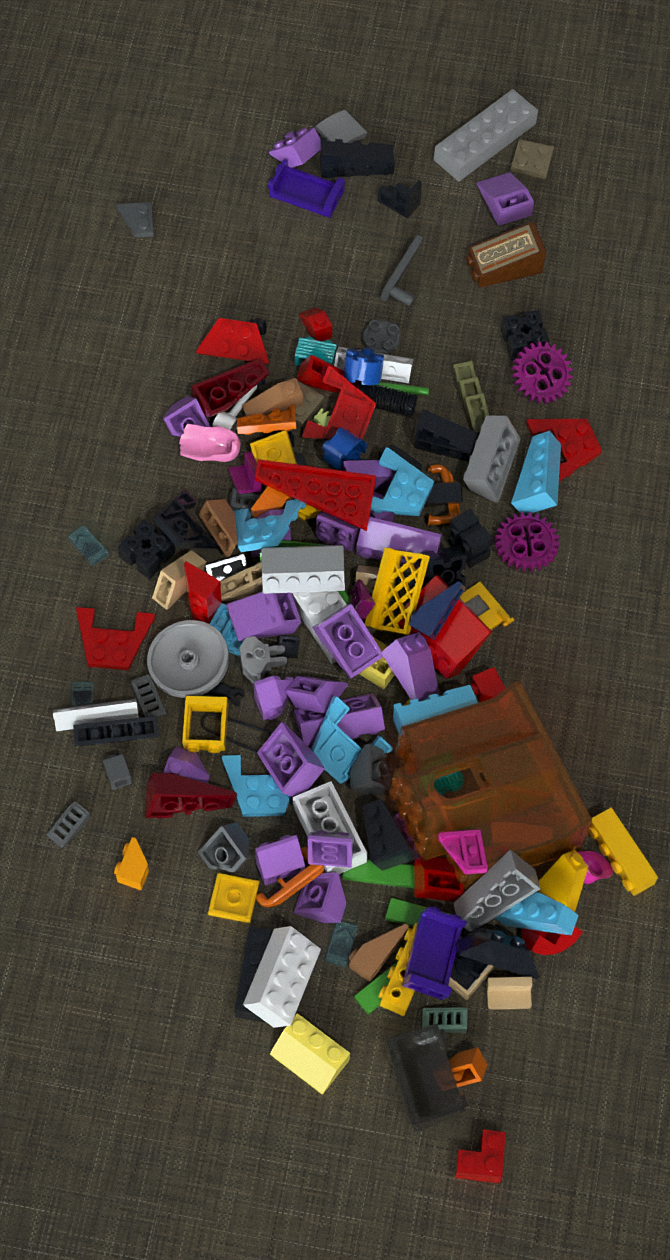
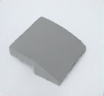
M346 110L329 116L315 126V129L322 137L327 138V141L334 142L335 139H343L344 143H352L353 141L364 139L368 133Z

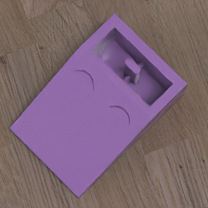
M511 172L477 182V186L498 226L532 216L534 201L528 189Z
M263 592L227 604L238 641L252 636L264 638L294 634L301 623L292 593L263 594Z

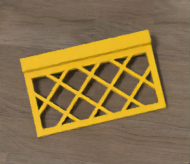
M384 548L372 594L375 605L366 617L365 626L379 631H389L404 635L410 634V618L414 611H416L430 556ZM402 556H404L407 562L400 567ZM418 559H422L420 567L415 570L413 564ZM410 568L412 574L405 579L403 572ZM399 576L402 582L395 587L396 578ZM415 578V587L410 590L408 583ZM404 587L407 593L400 598L398 591ZM394 595L396 602L389 606L391 597ZM409 598L411 601L410 606L405 609L403 602ZM399 606L402 613L395 618L392 611ZM389 615L391 622L384 626L386 616ZM404 618V629H400L398 622Z

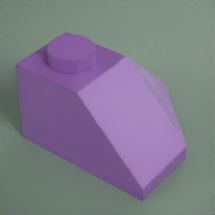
M189 396L173 404L163 417L171 435L181 437V434L184 433L183 430L188 423L210 427L197 399Z
M271 676L254 682V700L263 720L275 719L283 713L290 699L285 689L294 680L293 677H286L285 680H280L279 676Z
M175 747L163 772L173 773L207 784L210 778L197 753L189 752L187 749Z

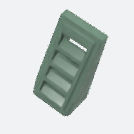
M423 1008L422 1031L466 1033L468 1008ZM429 1014L433 1015V1025H429ZM438 1015H442V1025H438ZM447 1015L451 1016V1025H447ZM456 1016H460V1024H456Z

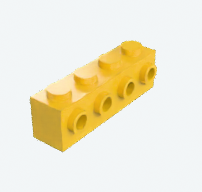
M415 923L413 929L408 928L404 938L407 941L405 948L400 947L395 958L399 960L397 966H392L387 976L390 982L388 986L383 985L378 997L382 999L381 1007L405 1016L415 993L414 990L403 987L402 983L417 923Z

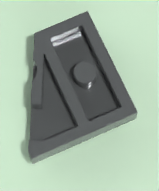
M151 202L116 204V211L121 214L125 224L131 228L135 238L154 236Z

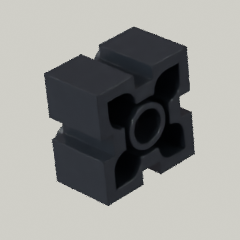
M539 310L525 312L524 317L518 318L517 314L502 317L501 333L504 342H508L507 351L511 361L519 358L517 354L523 352L522 349L524 347L529 348L531 343L535 347L539 341L542 346L545 342L549 344L546 329H542L543 320Z
M472 509L450 520L447 538L451 547L455 546L466 555V564L469 568L490 558L491 550L489 547L492 546L493 541L485 527L480 525V520Z
M145 519L134 529L133 537L128 535L118 545L119 557L130 566L136 563L137 571L149 580L160 569L159 563L161 561L166 563L176 553L175 545L163 532L158 535L156 527Z
M455 546L440 549L439 554H436L434 551L419 553L430 556L421 590L436 575L449 587L458 581L466 587V577L461 574V570H466V555ZM418 559V565H419V567H420V564H421L422 559Z

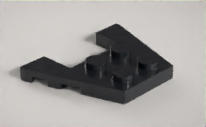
M184 490L170 505L168 504L153 520L177 548L221 549L212 534H207L188 513L187 509L194 508L197 501L187 490Z

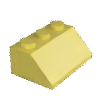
M298 1013L293 1018L291 1025L283 1030L270 1053L272 1057L322 1095L350 1060V1053Z

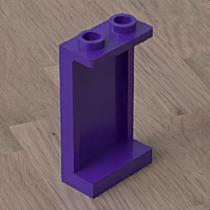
M284 159L281 165L278 164L274 178H271L268 183V188L270 189V197L331 218L345 191V179L338 177L334 183L288 166V160Z
M428 907L420 912L402 983L403 987L440 1000L450 996L452 987H449L448 984L457 951L455 944L459 940L461 930L466 926L467 921L462 920L456 914L442 913L436 907Z

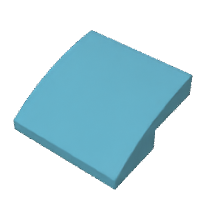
M221 604L210 625L216 628L224 637L229 652L240 656V646L244 640L238 641L227 605Z

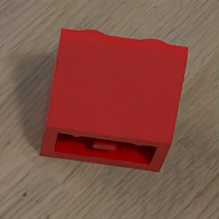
M419 855L420 858L414 859L415 897L455 902L464 894V873L454 859Z

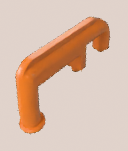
M435 464L430 465L428 468L431 474H441L442 483H454L452 474L445 466ZM459 504L446 505L448 515L431 516L429 514L427 526L450 524L452 518L461 514Z
M302 847L303 859L308 861V848ZM310 864L287 883L282 878H279L278 882L282 887L281 890L270 898H267L263 893H259L256 896V900L261 906L267 908L280 905L318 877L324 871V866Z

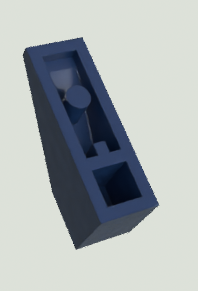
M458 581L419 607L418 611H414L409 625L435 640L466 587Z

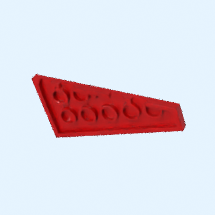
M258 459L255 481L365 531L368 530L376 475Z

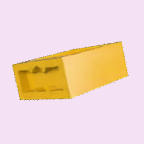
M186 696L182 739L184 749H187L189 752L206 750L210 753H219L226 750L229 707L227 697ZM192 711L222 712L220 741L190 740Z

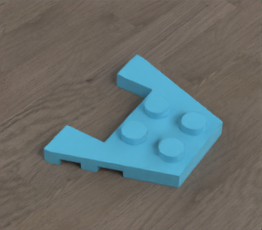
M386 447L379 460V465L397 472L384 499L373 496L371 511H374V513H382L384 511L394 512L395 515L420 516L434 486V481Z
M297 499L289 500L286 502L282 515H269L266 518L250 519L251 511L249 508L235 510L237 545L240 552L278 546L290 529L288 525L291 521H295L298 518L297 512L300 508L304 509L306 503Z
M333 696L311 750L325 767L324 771L337 783L341 784L350 778V770L363 749L337 726L350 708L337 696ZM377 736L371 743V745L383 749L385 753H389L394 749L380 736Z
M241 755L222 756V763L226 769L228 779L233 791L237 792L236 800L243 817L285 816L291 796L281 792L271 775H241Z

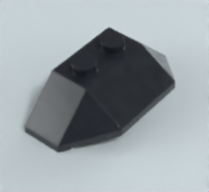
M475 928L457 940L455 944L459 955L534 979L539 977L525 941L518 936L511 937L499 930L492 931Z

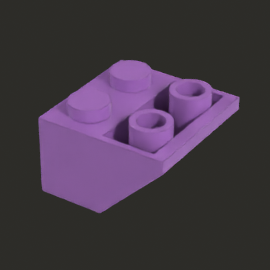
M304 127L296 133L294 131L287 133L284 136L285 139L276 142L274 148L269 153L281 162L284 159L288 160V166L291 168L299 166L320 150V138L314 127L309 129Z
M321 512L316 518V537L324 543L329 542L334 545H343L344 550L353 551L358 541L360 528L326 512Z
M297 676L285 691L295 708L325 714L333 696H341L348 687L347 682L319 677Z
M297 835L283 836L277 842H266L256 848V865L264 886L278 882L279 878L285 880L296 876L305 869Z

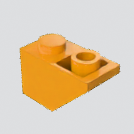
M132 837L130 843H126L124 846L123 860L117 863L114 874H116L118 883L142 890L149 873V867L137 839Z

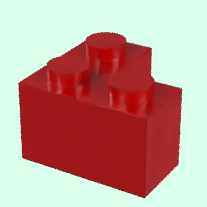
M483 1130L480 1152L458 1150L455 1178L500 1183L503 1175L506 1132Z

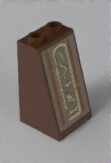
M530 222L469 247L466 263L468 267L471 266L473 281H476L478 287L481 288L541 274L543 272L546 249L535 222Z

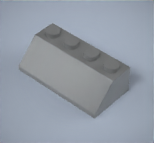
M486 415L463 477L470 491L495 503L499 502L520 442V437L507 416Z
M343 545L262 548L263 594L345 591Z

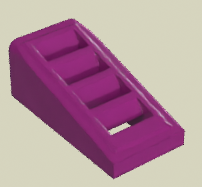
M359 579L349 593V600L359 617L365 619L374 607L375 602L363 581Z

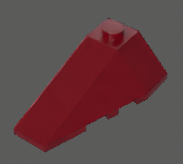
M259 358L192 385L191 397L197 399L204 415L212 417L233 406L269 375V371Z
M152 773L147 784L145 818H171L174 813L185 812V815L192 814V811L204 809L207 812L232 808L237 792L173 773Z

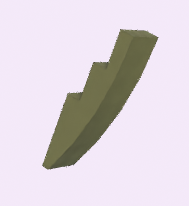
M468 361L454 364L453 370L472 431L479 434L481 425L489 413L484 393L481 392L479 380L475 374L473 362Z

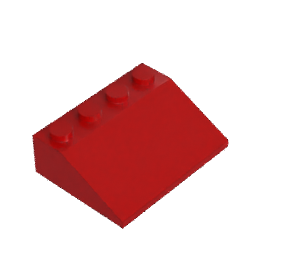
M438 575L421 590L416 607L417 611L420 606L449 588ZM461 599L458 600L435 640L420 632L431 649L434 667L446 679L459 675L492 633ZM409 601V602L404 606L405 609H407V608L410 606V602H411V601ZM404 618L398 622L400 629H404ZM411 627L409 635L418 633L419 631Z

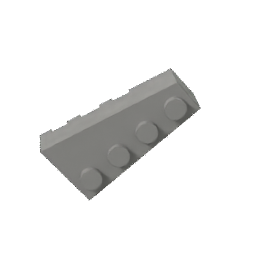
M510 849L453 904L456 915H459L462 920L467 921L464 928L471 932L541 888L535 869Z

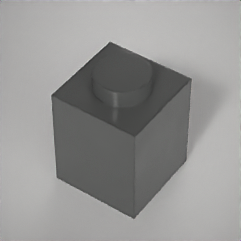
M123 754L111 755L106 760H103L111 790L132 784Z

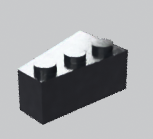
M422 409L416 428L415 448L469 462L475 448L478 433Z
M382 799L362 805L370 859L373 864L383 871L420 858L392 807Z

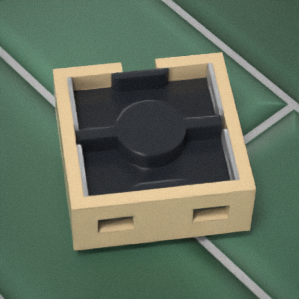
M457 950L448 986L468 1000L494 969V966L462 957Z

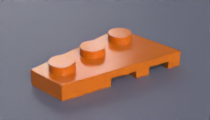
M295 405L288 406L289 410L281 412L279 409H274L268 415L257 413L237 418L238 434L250 435L254 432L270 433L277 430L291 431L292 429H297Z

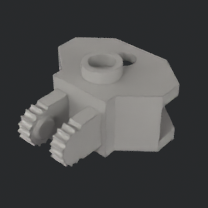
M255 636L246 637L240 646L243 675L254 683L262 680L267 671H271V667L286 665V657H270L284 653L285 647L283 645L268 646V644H263Z

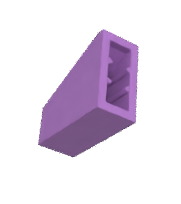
M379 460L343 461V471L376 475L374 491L388 488L395 476V471L380 466Z

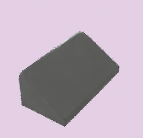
M244 554L205 565L206 573L220 581L248 568Z

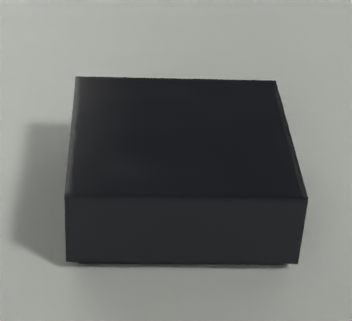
M280 635L279 645L285 647V652L277 654V656L298 659L300 637Z

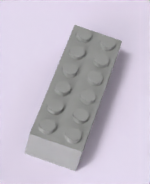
M512 89L436 145L434 161L460 182L533 127L537 121L538 110Z

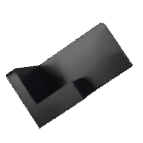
M418 180L411 189L399 182L395 187L392 185L388 187L382 185L378 190V202L409 218L420 205L422 182Z

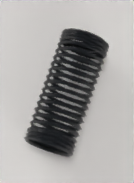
M360 382L358 388L360 391L371 398V400H374L375 403L378 398L375 409L378 408L379 410L381 408V410L391 411V413L401 414V416L404 415L408 418L413 416L418 397L417 394L412 393L410 396V392L407 395V391L404 393L403 390L400 394V389L397 392V389L394 391V388L391 389L389 387L387 390V386L384 388L380 384L378 387L377 384L370 387V385H362Z

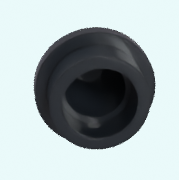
M260 318L251 320L250 323H257L260 335H265L267 331L266 321Z

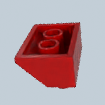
M186 561L184 563V572L191 615L194 620L210 624L216 611L222 604L220 580Z

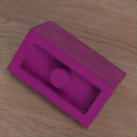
M252 452L244 453L243 466L229 467V473L238 494L261 491L262 483L255 481L257 463Z

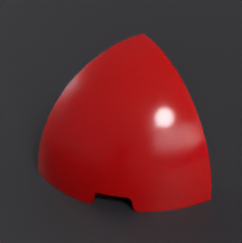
M574 927L572 935L522 928V938L527 948L542 955H552L560 953L573 945L583 931Z

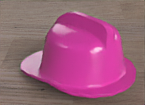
M594 851L577 852L588 865L584 880L585 884H591L599 879L612 876L613 869L602 855Z

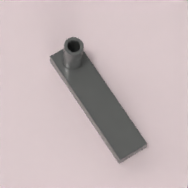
M419 235L415 237L384 287L380 299L387 302L389 297L392 296L408 306L411 305L415 296L397 287V284L420 249L424 238Z

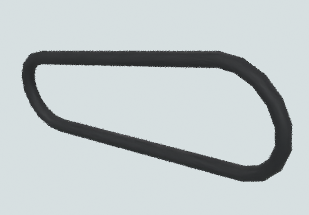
M206 713L203 715L200 722L202 728L220 737V733L205 727L204 719L207 716L221 718V715L216 713ZM228 718V721L265 732L269 736L272 735L266 729ZM226 737V740L257 753L259 751Z

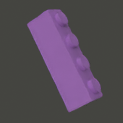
M370 517L368 530L365 531L360 528L356 555L366 559H376L381 562L385 547L417 554L429 551L439 554L441 534ZM402 556L400 567L407 562L404 556ZM418 560L413 564L415 569L419 568Z
M374 693L341 699L350 709L337 726L351 739L357 738L362 734L368 733L373 735L381 730H385L382 707ZM293 709L300 739L308 747H313L326 713Z

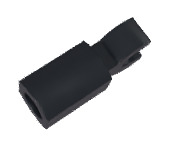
M221 682L208 692L217 697H227L235 706H240V700L235 699V696H245V692L242 689L233 690L231 686Z

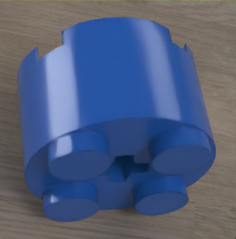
M363 348L362 351L347 349L343 377L352 383H355V380L362 381V385L379 384L382 378L384 355L374 353L372 348Z
M340 427L333 438L327 440L323 445L322 449L325 451L324 461L336 470L343 471V461L362 460L359 457L362 452L365 454L367 444L347 429Z

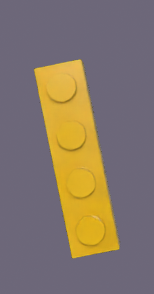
M612 807L591 818L588 824V832L599 843L601 853L611 861L613 871L616 874L619 873L623 879L622 883L628 892L631 891L632 895L635 896L655 885L658 876Z

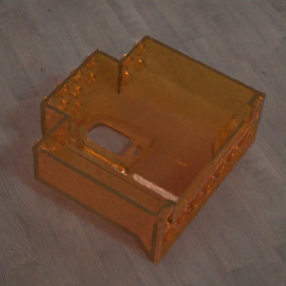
M519 680L512 683L492 699L401 727L396 753L400 759L402 758L404 766L396 768L393 778L391 779V788L389 789L390 797L398 805L399 816L404 818L407 833L415 841L416 852L421 854L424 861L446 854L449 864H453L456 870L457 881L462 883L464 889L470 888L485 873L464 874L438 840V835L441 832L481 830L488 867L487 871L510 849L531 867L560 858L563 854L576 850V852L581 850L592 819ZM470 768L480 790L459 797L445 798L434 788V781L439 777ZM480 772H483L487 781H482L479 775Z

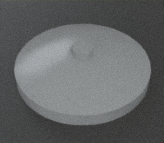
M197 620L180 621L166 627L155 637L147 655V666L154 683L163 692L179 698L200 696L209 692L223 679L229 665V650L224 637L210 624Z

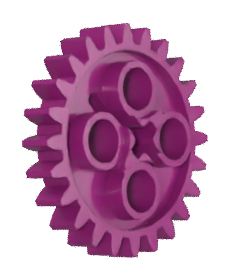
M539 341L535 347L531 343L529 348L524 347L522 349L523 352L517 354L519 358L513 360L517 364L511 368L513 371H516L511 377L517 378V381L513 384L520 386L517 392L524 391L523 398L527 395L530 396V402L534 398H536V404H539L542 400L544 404H547L549 400L554 402L556 398L560 399L563 397L561 393L565 394L568 392L565 387L571 386V383L567 381L573 378L572 375H569L573 368H568L567 366L571 361H565L567 354H560L562 348L557 351L555 350L556 344L549 347L548 342H545L542 346ZM541 356L546 357L547 364L541 361ZM526 367H530L532 369V375L527 373ZM552 371L558 373V379L552 376ZM538 382L544 385V390L538 388Z
M521 512L520 517H518L514 513L512 520L507 517L506 522H501L500 528H497V535H495V549H498L497 555H503L502 562L509 561L508 567L514 564L516 571L519 567H522L524 573L526 568H529L532 573L534 567L541 571L542 565L548 567L549 561L553 562L554 556H557V549H559L560 544L558 542L559 535H556L557 529H551L552 522L545 523L546 517L540 520L539 514L532 517L531 512L528 513V516ZM523 527H525L527 531V541L524 540L525 532ZM512 533H517L519 536H514ZM527 543L530 544V546H529V552H530L531 557H529V556H528V553H527V550H528ZM535 548H540L543 551H537Z

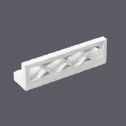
M338 347L334 366L344 371L346 352L350 348ZM382 354L384 355V364L381 379L409 383L413 359Z
M136 699L53 710L56 731L73 729V725L139 718Z

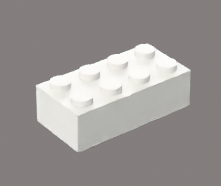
M338 591L292 593L299 616L330 663H335L336 660L324 647L312 627L347 604Z
M332 781L293 797V808L307 837L310 832L319 830L330 834L345 832L354 835L352 868L323 865L325 873L336 872L341 874L367 863V852Z
M292 926L274 929L243 1005L274 1028L290 1026L321 949Z

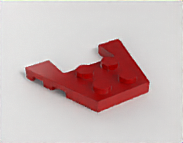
M328 366L322 383L341 389L328 426L324 427L307 421L302 437L332 439L336 431L343 427L363 440L376 403L335 369Z
M528 419L526 421L531 436L550 431L561 443V455L565 462L560 464L559 483L565 477L572 475L579 467L585 466L598 457L602 452L588 419Z
M76 607L88 667L129 670L144 638L149 633L150 626L155 621V614L137 612L134 631L93 628L95 609Z

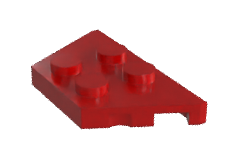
M219 318L196 350V354L249 362L260 358L263 364H269L257 323Z

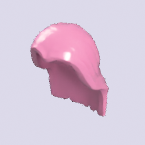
M189 423L186 424L183 430L184 433L181 434L179 441L181 445L180 455L198 461H232L238 456L241 446L238 435L221 426L204 427Z

